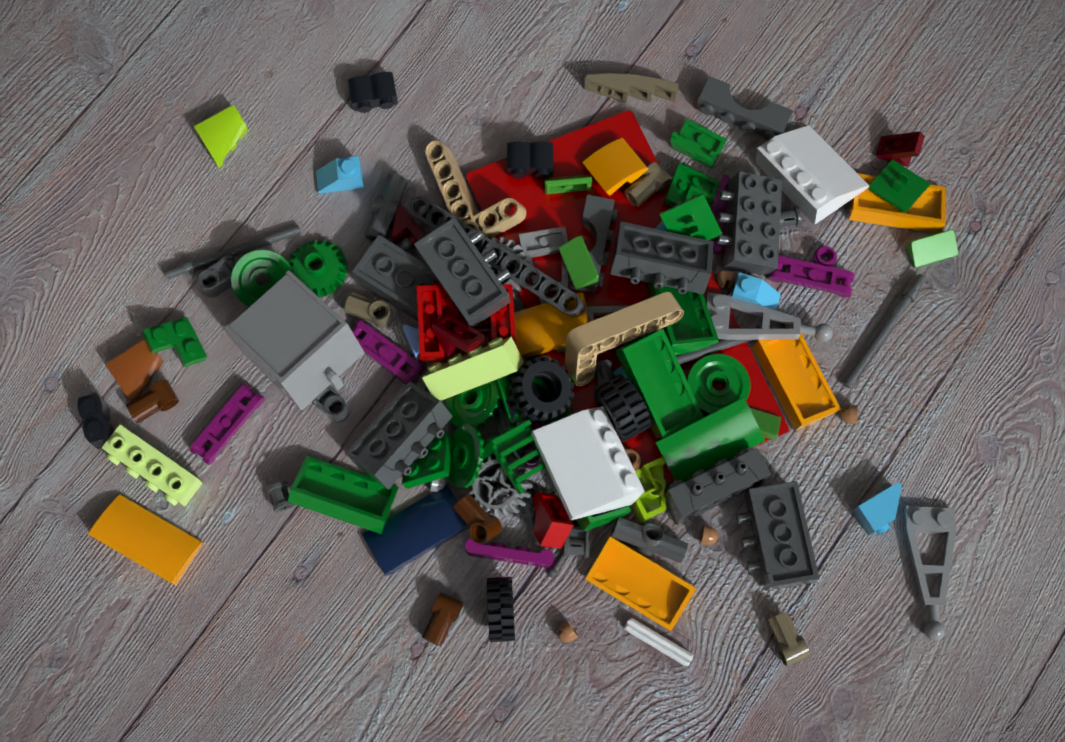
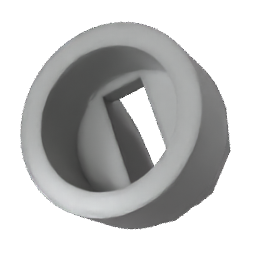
M445 477L428 482V491L437 492L443 489L446 484Z

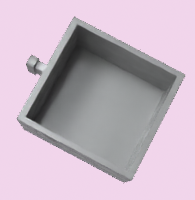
M289 270L281 280L229 326L224 327L244 355L301 411L331 383L337 390H340L344 384L339 376L365 353L349 325Z

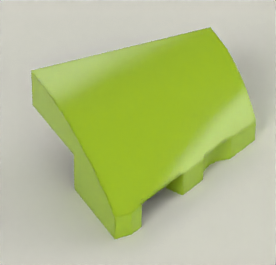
M234 104L194 126L218 168L223 166V160L230 151L233 152L237 146V141L243 138L248 131Z
M663 457L635 471L645 491L631 505L640 524L666 510V498L664 497L666 482L663 474L665 460Z

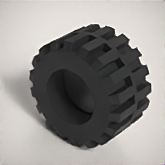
M549 357L534 358L524 363L517 372L513 373L514 375L509 377L508 382L511 385L507 386V392H510L511 396L507 398L509 402L512 401L514 404L511 408L514 411L518 410L520 412L518 416L521 418L527 416V421L530 420V422L535 420L543 422L566 411L565 408L570 406L572 402L569 400L574 398V392H571V389L574 388V382H570L569 378L572 377L570 372L566 373L564 371L566 367L563 364L559 366L558 360L552 359L549 361ZM534 377L546 383L549 390L547 402L540 401L532 391V380Z
M619 374L594 388L597 407L604 406L620 440L623 442L650 428L651 420L648 409L635 386L625 376Z

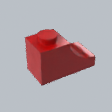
M535 492L532 498L535 507V524L532 531L541 546L562 549L573 527V523L557 495Z

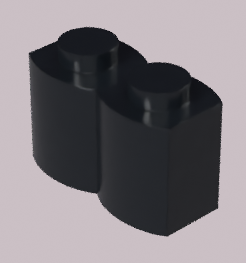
M380 72L371 76H357L348 79L354 111L366 113L375 107L389 109L398 104L392 72Z
M507 143V175L515 179H523L529 175L535 176L538 179H545L553 175V143Z
M96 393L78 398L77 408L81 418L84 420L83 433L85 438L99 450L102 449L115 430L109 423L110 409L107 403Z

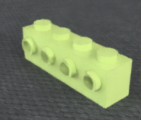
M501 337L496 338L488 343L489 346L484 348L479 346L464 356L459 353L450 357L448 362L444 364L439 361L429 366V371L422 378L430 394L441 401L517 372L524 361L512 337L504 340Z
M122 425L117 427L102 447L108 453L106 455L108 460L117 466L120 462L127 466L124 471L136 479L139 475L146 480L144 485L154 492L160 489L166 493L163 498L174 506L180 503L185 507L203 484L197 477Z

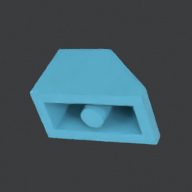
M359 156L337 158L316 171L319 194L364 189L362 165Z
M743 273L738 274L731 294L734 298L773 310L777 309L781 295L764 280Z
M900 482L853 510L868 535L874 532L880 535L891 528L889 523L896 518L902 485Z

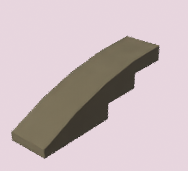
M618 73L586 75L584 85L585 90L624 103L627 102L629 96L650 103L653 95L674 102L679 88V84L659 78Z

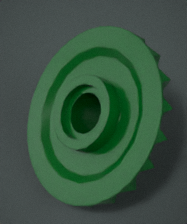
M315 239L310 242L306 241L301 246L298 245L297 249L291 252L289 260H287L293 274L318 297L334 293L342 286L347 276L348 264L345 255L334 243L327 242L326 240L320 241ZM315 263L322 264L318 269H311Z
M252 250L237 260L232 269V289L237 298L250 307L281 280L288 270L291 273L293 271L288 261L281 254H277L273 250ZM261 273L269 276L265 282L257 281L256 277Z
M724 354L705 356L693 365L688 375V384L701 411L712 413L742 397L745 400L748 399L751 387L749 375L745 367L733 357ZM718 382L722 384L724 390H715L712 383Z
M493 380L447 398L445 407L453 416L450 421L457 427L469 424L479 428L481 423H487V418L493 416L492 411L494 408H498L497 400L501 398L498 394L499 387L497 381Z
M463 424L452 435L448 479L457 488H468L469 485H472L479 476L478 471L482 470V461L486 460L483 459L485 450L482 447L484 444V440L481 439L482 434L473 425Z

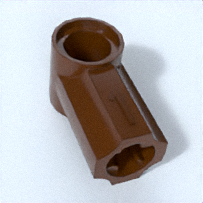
M160 380L149 387V392L126 404L129 413L137 424L158 411H167L179 403V399L168 380Z
M470 494L464 496L455 504L454 510L468 525L470 537L475 543L483 544L501 533L502 526L499 519L493 515H487Z
M440 592L431 611L433 614L421 638L442 647L452 623H455L464 602Z

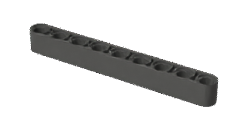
M423 196L413 197L408 204L409 212L434 230L455 217ZM426 205L425 210L419 213V209ZM444 217L443 222L437 225L438 219ZM456 218L468 236L477 231ZM483 235L484 238L481 239V243L477 247L480 254L483 255L491 249L495 252L499 251V257L487 263L489 266L499 272L504 268H507L510 272L511 266L518 263V269L510 273L511 276L508 278L571 318H577L584 313L585 303L576 293ZM537 275V282L529 285L530 278ZM557 288L556 294L553 297H548L549 290ZM576 300L577 304L574 309L568 310V303Z

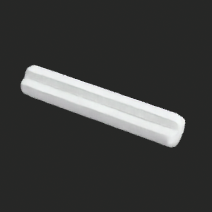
M633 618L628 619L624 627L627 632L684 666H688L694 656L692 653Z

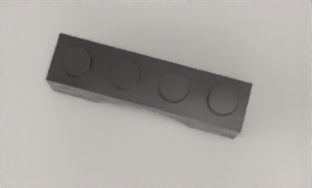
M709 76L701 92L696 107L705 115H713L727 124L742 127L746 132H754L761 135L768 141L784 133L793 110L774 102L759 110L743 108L732 98L730 84Z
M587 195L582 225L589 229L595 238L596 245L589 254L599 279L598 283L577 291L596 294L597 286L602 287L605 273L600 272L601 266L607 265L609 252L605 251L606 243L611 244L613 230H610L609 227L611 222L615 223L618 209L614 208L615 200ZM569 278L568 289L575 290L572 280Z

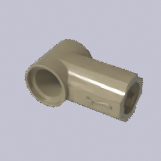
M656 162L650 164L647 167L648 170L625 190L624 194L632 205L639 207L655 192H661L671 182L672 177Z
M353 292L348 296L345 303V313L372 322L378 328H386L392 323L393 314L386 302L381 300L375 301ZM380 311H386V314H385L384 317H382V318H377V317H376V314H377L378 312H380Z
M788 611L767 620L778 644L779 656L785 666L810 657L808 646L803 637L798 635Z

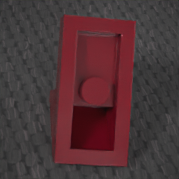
M921 131L881 136L875 156L889 162L893 159L902 166L908 167L911 157L920 155L925 136Z
M400 205L397 207L392 233L393 244L396 245L407 238L413 248H415L414 243L425 237V234L404 207Z
M449 313L432 323V329L448 357L460 350L470 353L484 344L485 335Z

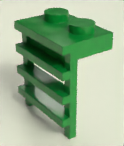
M686 119L679 134L673 132L670 142L672 149L712 169L727 139Z
M530 420L517 427L515 424L509 426L502 431L503 434L499 437L496 434L484 441L485 446L483 447L485 450L483 459L495 454L519 495L524 492L520 482L546 468L545 463H542L518 478L512 471L540 454L531 435L533 430L530 427L532 424ZM530 442L533 443L537 450L510 465L504 458L505 456Z

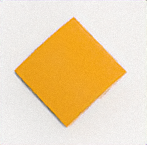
M623 138L602 147L582 162L609 196L625 182L628 181L632 184L648 170L647 166Z

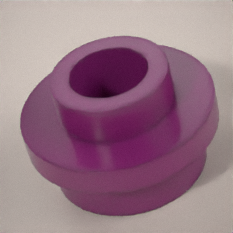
M822 246L814 252L813 260L815 264L833 267L837 261V255L831 247ZM821 256H826L828 261H823Z

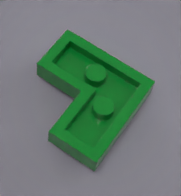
M679 163L663 203L674 207L678 203L681 204L691 199V196L696 197L703 193L707 202L711 204L715 199L720 181Z
M188 317L146 328L142 331V336L151 354L174 348L183 368L203 362L207 358Z
M445 432L441 438L434 437L426 446L428 449L427 455L411 463L412 471L409 475H402V485L406 489L449 476L452 437L448 432Z

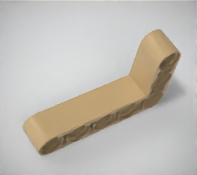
M436 140L431 141L427 145L425 154L450 214L470 227L480 230L489 239L512 228L525 219L526 208L513 198H506L478 213L452 150ZM442 150L440 156L437 157L438 152ZM450 169L449 175L445 177L446 171ZM456 189H459L458 194L455 197H453L454 191ZM516 206L514 214L510 215L511 208ZM467 208V213L462 217L463 210ZM496 218L495 223L490 226L491 219ZM481 240L476 242L474 245H480Z
M665 292L574 328L566 337L565 367L568 373L570 372L577 386L588 384L595 376L597 354L671 325L681 319L684 311L672 293Z

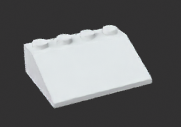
M809 125L777 135L757 148L756 164L768 177L782 180V191L814 225L869 188V185Z
M604 406L580 411L532 431L531 435L570 520L632 505L645 492Z

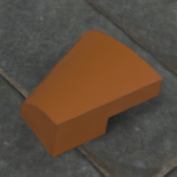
M143 339L105 365L132 402L139 397L145 386L148 387L152 381L153 373L159 370L163 360L158 353H150Z

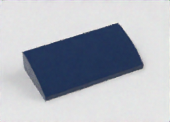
M447 484L440 491L429 494L388 518L382 534L370 530L362 534L386 577L469 528L454 510V506L458 501Z

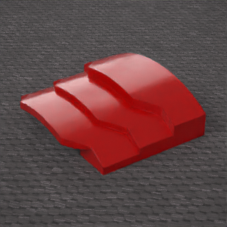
M435 280L430 286H416L418 357L422 361L448 362L450 357L444 352L432 329V323L448 313L463 323H467L441 285ZM502 284L508 292L511 302L473 327V329L485 335L484 344L481 345L482 348L489 346V342L499 337L502 340L512 337L516 345L512 284ZM460 350V351H458L457 353L453 354L452 356H454V355H456V354H459V353H460L462 356H464V355H466V354H468V353L464 352L463 350Z

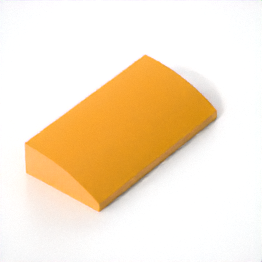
M857 173L868 185L877 177ZM930 185L906 213L866 189L851 199L849 220L935 234L941 233L946 224V187Z
M582 292L577 293L585 303L584 294ZM570 301L567 305V309H574V307L577 304V301ZM549 303L514 312L516 347L522 359L566 347L568 333L574 328L590 322L586 303L584 313L577 318L567 316Z
M800 334L798 339L758 340L754 344L752 350L794 431L841 410L802 334Z
M120 494L102 513L88 533V535L175 586L203 544V542Z
M611 536L585 580L669 631H672L697 588Z

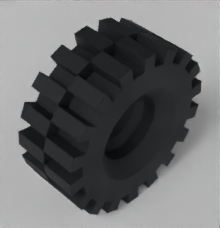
M512 577L487 578L489 641H515Z

